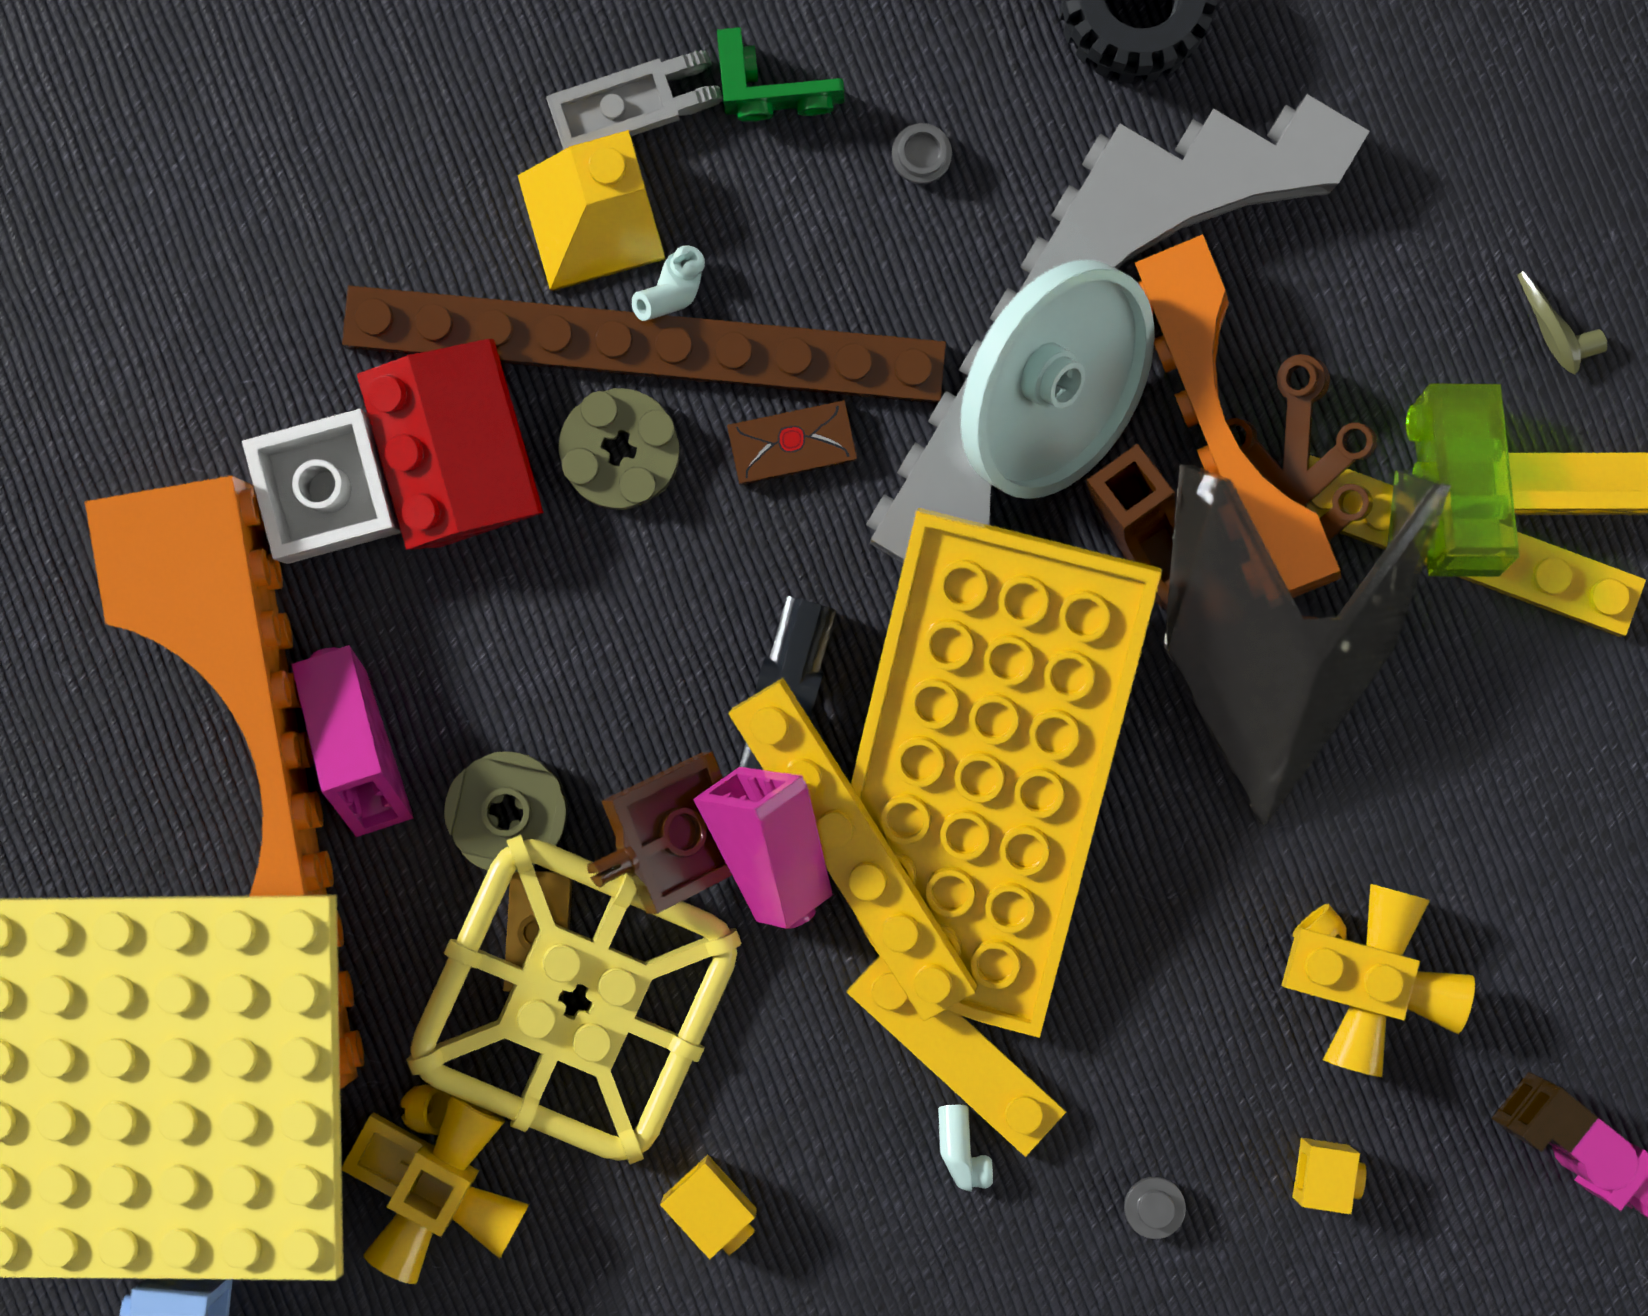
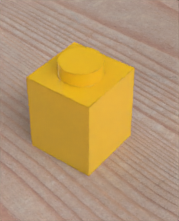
M709 1155L703 1158L666 1192L660 1203V1206L709 1259L721 1249L727 1255L732 1254L755 1231L749 1223L755 1218L756 1207Z

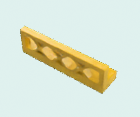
M1494 453L1489 455L1490 515H1648V453Z

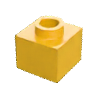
M1301 1138L1293 1198L1305 1208L1351 1214L1353 1198H1362L1366 1183V1165L1359 1162L1360 1153L1347 1144Z

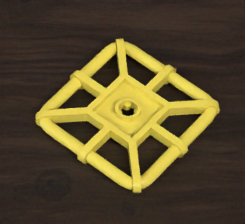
M521 835L506 840L508 846L499 852L490 865L457 940L450 939L444 954L449 958L414 1032L410 1049L411 1056L407 1058V1064L412 1075H420L422 1080L440 1091L510 1119L511 1127L526 1132L530 1127L602 1158L617 1161L628 1160L630 1165L644 1159L642 1153L647 1151L659 1136L692 1061L699 1062L705 1049L700 1043L734 970L737 947L742 942L737 929H729L728 925L715 915L681 901L653 915L705 938L644 962L610 947V944L629 905L645 911L634 881L626 873L599 888L590 878L598 873H588L587 866L592 861L548 842L535 839L523 840ZM532 864L540 865L611 896L592 939L554 923ZM516 870L539 926L537 935L522 967L479 949ZM713 956L679 1034L636 1016L653 979ZM471 967L478 968L514 984L498 1020L437 1044ZM577 984L586 986L585 997L591 1001L589 1008L586 1011L578 1010L574 1016L565 1014L566 1005L559 1000L560 993L563 990L573 992ZM628 1032L671 1051L638 1125L634 1130L611 1073V1069ZM502 1039L510 1040L540 1053L521 1097L444 1065L449 1060ZM557 1061L596 1076L618 1136L610 1135L539 1105L541 1096Z

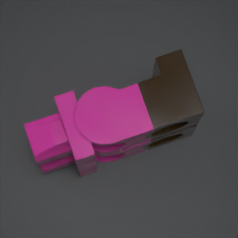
M1528 1072L1491 1119L1511 1135L1540 1152L1550 1144L1558 1162L1578 1175L1574 1181L1584 1189L1620 1211L1626 1205L1631 1209L1635 1208L1639 1213L1648 1218V1152L1625 1140L1564 1089Z

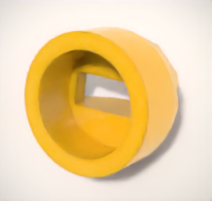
M1324 904L1317 908L1297 926L1346 940V926L1342 918L1329 904ZM1296 929L1294 930V932H1293V934H1292L1293 937L1295 936Z
M431 1085L414 1086L401 1099L400 1106L405 1108V1114L401 1116L404 1124L410 1130L418 1133L438 1135L451 1095Z

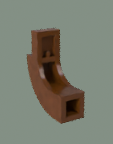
M1138 444L1087 479L1091 499L1107 530L1126 560L1162 568L1154 600L1161 609H1166L1197 652L1247 617L1248 611L1214 569L1185 527L1175 506V492Z

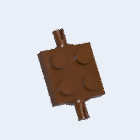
M701 752L601 801L616 836L617 851L588 864V873H598L590 877L597 887L600 888L627 873L634 881L646 914H658L732 876L693 800L723 779L713 752Z

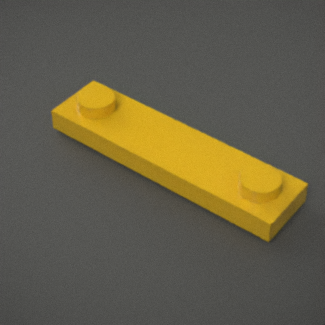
M880 955L847 990V993L1025 1157L1066 1113L1053 1098L963 1016L946 1009L923 1022Z

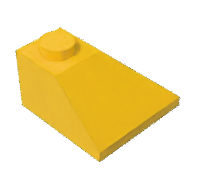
M629 130L570 146L518 175L550 291L665 260Z

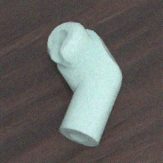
M689 245L681 246L674 253L670 254L664 263L657 286L638 291L633 295L632 309L635 315L642 321H648L689 306L696 296L701 280V272L705 267L703 254L697 248Z
M945 1105L939 1107L940 1154L956 1185L972 1192V1187H990L993 1184L992 1159L986 1155L971 1157L968 1106Z

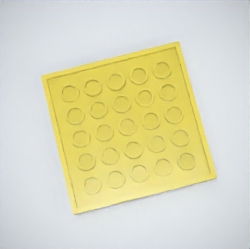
M337 896L0 898V1277L336 1280L342 1276L343 1237Z

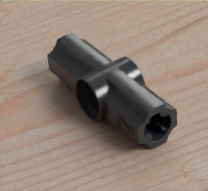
M786 597L770 657L765 656L754 695L784 678L811 720L824 673L820 671V667L835 623L836 609L803 599ZM744 741L739 759V767L764 770L746 741Z

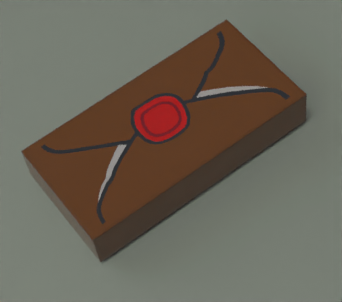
M845 400L727 425L739 485L857 461Z

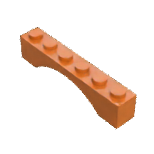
M1203 234L1135 262L1141 281L1137 283L1144 290L1150 302L1152 313L1156 315L1163 333L1162 336L1154 339V345L1165 373L1177 369L1185 390L1174 395L1187 427L1200 424L1208 445L1197 449L1209 482L1213 483L1222 479L1230 501L1219 505L1231 537L1235 539L1244 535L1253 557L1242 561L1255 596L1267 591L1273 606L1341 579L1339 566L1317 513L1289 499L1262 477L1240 450L1225 421L1218 395L1216 361L1220 330L1229 301L1226 289Z

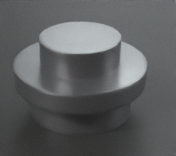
M926 123L913 124L903 129L896 137L892 148V161L896 171L902 178L914 184H929L940 179L948 170L952 157L951 144L945 133L936 126Z
M1147 1177L1136 1182L1128 1191L1124 1203V1212L1128 1223L1138 1234L1150 1239H1161L1173 1234L1181 1226L1185 1217L1186 1205L1182 1193L1171 1181L1161 1177Z

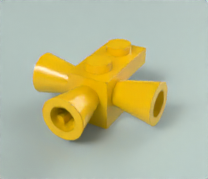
M1370 884L1366 945L1297 927L1281 986L1349 1005L1323 1061L1356 1072L1383 1077L1386 1016L1404 1021L1407 1009L1456 1034L1463 1030L1474 999V976L1418 971L1420 961L1403 955L1430 900Z
M451 1095L435 1146L376 1113H372L369 1116L341 1167L342 1171L390 1196L391 1200L387 1208L397 1213L363 1253V1257L369 1264L398 1281L416 1284L432 1234L434 1233L441 1237L452 1220L458 1223L497 1258H501L530 1204L472 1187L471 1185L479 1170L469 1165L505 1123V1119L501 1115Z

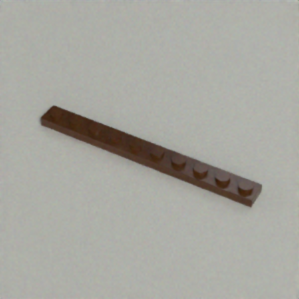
M348 285L342 345L348 349L401 354H417L484 339H494L501 363L938 404L941 400L946 341L670 315L642 321L634 312L350 285Z

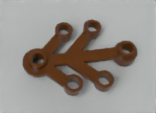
M1299 354L1285 360L1277 374L1278 388L1281 394L1287 398L1283 468L1257 440V431L1250 422L1239 418H1232L1226 420L1230 431L1236 426H1242L1245 429L1246 441L1239 448L1262 477L1289 499L1307 507L1315 497L1356 460H1364L1370 457L1376 449L1377 437L1369 426L1361 423H1349L1338 432L1336 445L1309 469L1313 403L1320 400L1326 394L1330 385V375L1325 364L1319 359ZM1305 367L1310 374V381L1305 388L1296 390L1291 384V376L1296 369ZM1356 430H1361L1366 435V446L1362 451L1352 453L1347 447L1348 436ZM1222 481L1216 486L1213 493L1214 504L1219 511H1221L1219 505L1226 503L1224 498L1226 489ZM1346 484L1335 492L1332 500L1333 508L1319 518L1328 542L1352 521H1360L1370 514L1373 507V498L1365 487L1356 484ZM1351 491H1357L1363 500L1361 509L1355 514L1347 513L1343 507L1344 497Z

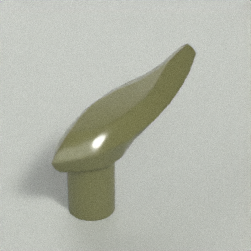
M1524 271L1517 275L1536 315L1545 342L1563 368L1575 375L1580 369L1581 359L1606 352L1607 339L1602 330L1597 329L1575 336L1570 326L1552 308L1544 294Z

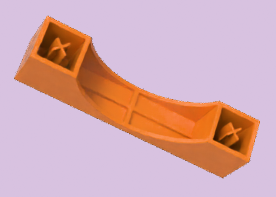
M226 476L85 501L105 624L140 634L181 657L217 691L232 712L245 736L255 763L263 810L260 858L249 896L327 895L326 888L333 887L334 883L332 863L327 851H319L316 828L323 827V810L317 791L309 792L305 768L313 767V753L308 733L306 731L299 733L295 709L302 708L294 673H289L285 649L293 647L292 630L287 614L278 612L275 590L282 589L283 587L282 571L279 561L274 560L272 554H268L265 527L254 486L235 476ZM337 911V947H342L344 945V934L341 918ZM338 962L341 1090L358 1077L357 1067L364 1066V1050L359 1031H350L346 1007L354 1005L351 977L347 970L340 971Z

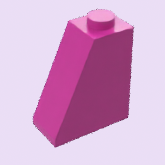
M350 645L342 648H324L313 653L308 659L291 664L322 793L354 835L359 837L413 819L410 803L366 669Z
M738 767L693 799L756 922L786 929L798 927L808 922L815 915V908L833 895L808 787L802 776Z

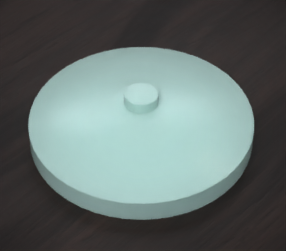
M1076 260L1064 263L1050 269L1028 284L1014 297L996 319L982 342L972 364L966 382L961 409V435L964 451L974 471L986 482L1014 497L1024 499L1045 497L1070 486L1083 477L1107 454L1118 440L1135 412L1143 394L1154 352V320L1150 302L1139 283L1132 277L1096 260Z

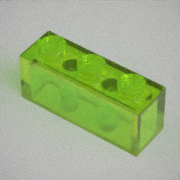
M1430 383L1416 402L1409 407L1406 417L1407 437L1409 441H1415L1417 462L1412 470V491L1415 498H1421L1423 517L1417 531L1419 553L1427 557L1428 576L1499 577L1519 558L1501 384Z

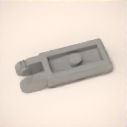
M706 50L695 51L663 62L658 58L548 95L546 99L563 150L573 145L629 130L630 136H634L678 121L681 115H691L714 107L722 102L723 96L718 85L704 86L673 98L667 82L697 75L710 67L711 61Z

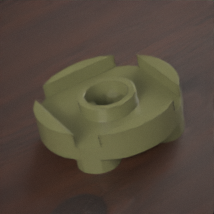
M614 388L607 391L590 393L584 398L582 403L571 411L561 430L559 455L564 475L581 496L603 508L627 510L647 503L653 497H657L666 490L678 468L680 444L672 419L657 401L639 391ZM619 433H626L629 435V445L637 449L636 455L633 459L623 458L619 466L609 463L610 453L603 449V445L607 439L615 440Z
M494 752L475 760L455 777L446 797L444 816L449 834L452 835L455 845L462 851L461 853L472 864L489 870L490 865L499 852L508 846L506 840L521 835L523 840L535 839L557 846L566 828L568 806L560 779L541 761L518 752ZM505 794L516 797L515 806L523 809L522 820L512 821L509 829L498 827L499 817L490 814L492 803H502L505 799Z

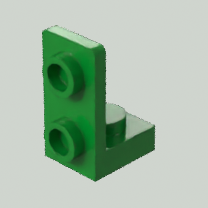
M741 27L717 29L726 115L737 114L739 121L754 122L772 118L774 116L773 110L797 108L799 115L816 116L830 113L833 111V105L844 103V82L842 78L747 87L749 82H758L755 45L743 46Z

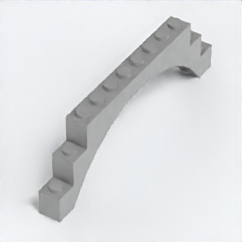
M1307 94L1296 110L1285 105L1267 135V137L1276 141L1275 145L1215 109L1212 110L1204 125L1193 119L1174 150L1184 156L1183 160L1120 123L1111 139L1100 133L1082 165L1091 170L1080 191L1069 185L1057 204L1051 217L1060 221V224L1050 241L1048 242L1039 236L1027 254L1020 268L1030 274L1019 292L1050 269L1071 261L1096 260L1118 269L1125 262L1182 228L1247 205L1315 195H1328L1339 184L1370 131ZM1007 288L993 311L990 320L995 322L1018 293ZM978 339L959 371L969 376L974 359L982 344ZM967 379L957 396L948 391L944 393L928 420L929 423L937 427L926 448L915 442L897 474L906 479L894 500L884 494L866 524L875 530L870 544L903 564L918 508L989 525L991 484L974 471L968 461L962 442L961 409Z

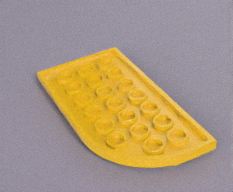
M918 508L915 514L851 786L977 984L976 992L973 995L949 1007L947 1010L978 1022L1040 1038L1162 568ZM857 918V920H858L859 924L861 925V927H862V929H863V931H864L866 937L868 938L869 942L872 944V946L874 947V949L877 951V953H878V954L880 955V957L883 959V957H882L881 954L879 953L878 949L876 948V946H875L874 943L872 942L871 938L869 937V935H868L867 932L865 931L864 927H863L862 924L860 923L859 919Z

